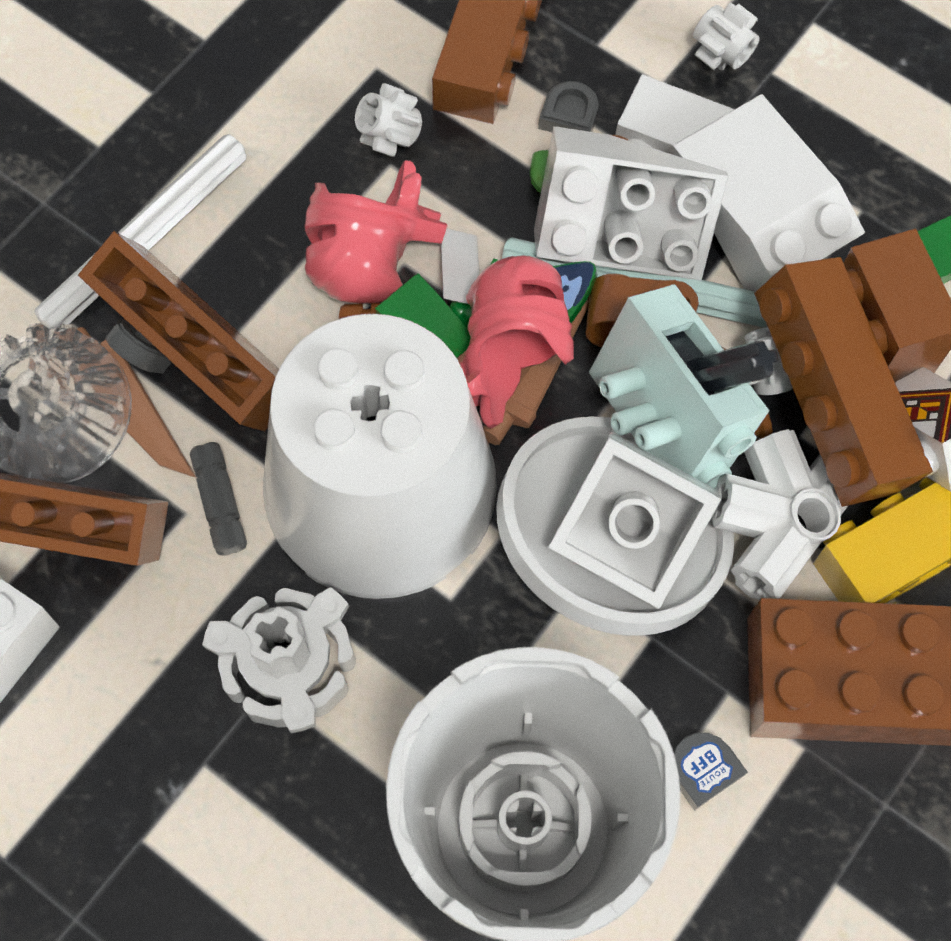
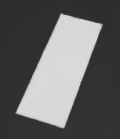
M446 229L441 244L443 298L468 304L466 295L472 283L479 276L477 235Z

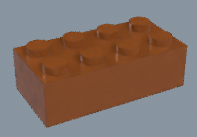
M760 598L747 618L750 737L951 746V606Z

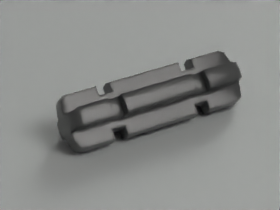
M215 442L195 446L191 449L189 455L197 477L196 482L209 527H211L209 531L213 547L220 556L240 552L246 548L247 542L241 522L238 521L240 516L231 482L225 470L226 464L221 447Z

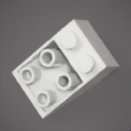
M553 126L534 226L536 257L567 262L587 261L592 262L595 266L702 280L728 174L726 171L609 134Z

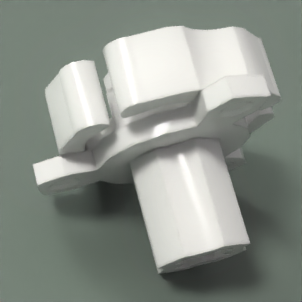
M332 587L317 594L315 597L308 593L283 588L275 594L277 607L269 608L264 598L255 596L250 598L232 616L230 622H209L202 645L219 656L218 668L224 691L233 702H243V709L255 723L278 728L288 727L291 733L304 731L315 727L316 717L328 714L347 695L348 686L343 674L339 671L334 672L326 688L321 692L310 696L307 693L321 681L329 665L330 645L326 634L338 644V662L342 671H350L356 664L347 629L341 622L349 605ZM274 642L279 644L286 642L290 645L285 649L282 646H275ZM238 670L252 689L265 697L280 699L281 704L264 706L250 697H246L238 683Z

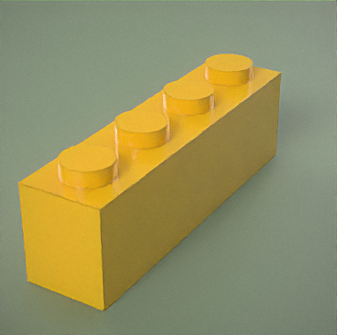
M926 477L918 485L921 489L920 492L906 500L901 493L887 498L870 512L874 518L856 527L852 520L845 522L839 526L833 536L823 541L825 547L813 565L839 602L887 604L950 567L951 492Z

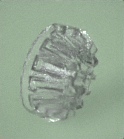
M41 323L28 325L26 335L18 339L9 334L1 337L0 385L5 375L16 364L28 358L29 363L28 369L14 379L10 388H0V399H9L13 411L21 417L19 432L11 429L0 415V468L12 475L63 484L81 479L97 470L117 450L130 422L132 409L131 390L127 376L120 363L93 337L84 335L75 327L61 324L57 329H50ZM70 374H72L75 391L69 387Z

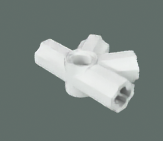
M789 429L770 434L755 441L744 452L756 481L725 474L718 480L716 487L722 500L711 517L713 527L755 538L733 566L731 572L736 579L735 585L750 598L758 600L760 598H781L820 543L829 539L837 532L841 523V515L848 507L841 506L834 486L827 476L826 467L821 455L819 454L809 467L794 430L789 431ZM797 514L804 520L806 529L800 523Z

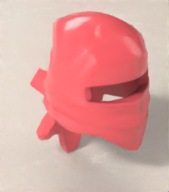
M405 160L401 165L394 189L386 203L356 194L329 193L325 183H315V191L309 198L310 205L307 208L305 218V232L312 243L306 248L305 272L315 287L324 290L331 298L339 301L359 304L383 302L402 286L401 279L397 273V265L409 241L442 244L448 225L439 221L441 217L440 212L418 205L422 177L419 173H416V167L413 162Z
M525 255L511 256L492 263L480 273L466 295V300L472 307L471 317L467 325L471 339L467 350L457 360L464 372L475 406H480L481 419L490 429L503 422L506 402L513 395L520 382L522 369L541 364L555 355H558L565 365L574 359V340L571 337L572 324L569 322L568 311L564 302L561 276L551 264L536 257Z

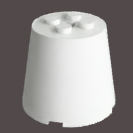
M361 314L327 323L311 332L292 349L282 363L272 388L263 477L264 505L272 532L280 547L305 571L307 576L325 587H332L335 591L343 594L372 599L395 598L423 591L446 579V575L460 565L470 554L473 555L480 545L492 520L496 501L497 482L494 459L464 372L452 351L442 340L412 321L390 315ZM376 416V420L366 421L367 417Z
M527 647L496 651L475 658L451 671L450 676L433 688L421 702L418 701L404 722L393 747L386 785L387 810L394 842L407 871L425 896L442 912L470 930L502 941H569L601 929L622 916L649 889L662 870L676 835L680 812V785L675 756L669 739L652 709L648 711L636 695L618 681L620 677L609 669L590 659L556 649ZM519 810L530 811V821H539L541 827L533 828L531 836L528 838L517 836L516 828H509L506 823L515 821L517 811Z

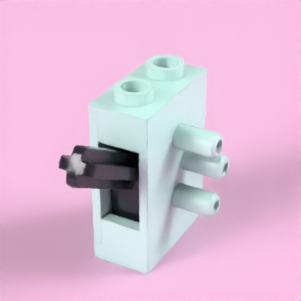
M674 284L628 297L589 373L599 386L601 394L608 399L616 411L611 417V427L615 433L620 436L631 433L635 438L636 444L642 450L716 489L718 480L725 474L732 475L730 467L737 457L756 441L757 437L754 433L769 410L749 383L772 376L774 373L773 363L778 361V354L775 349L768 350L764 341H755L724 350Z

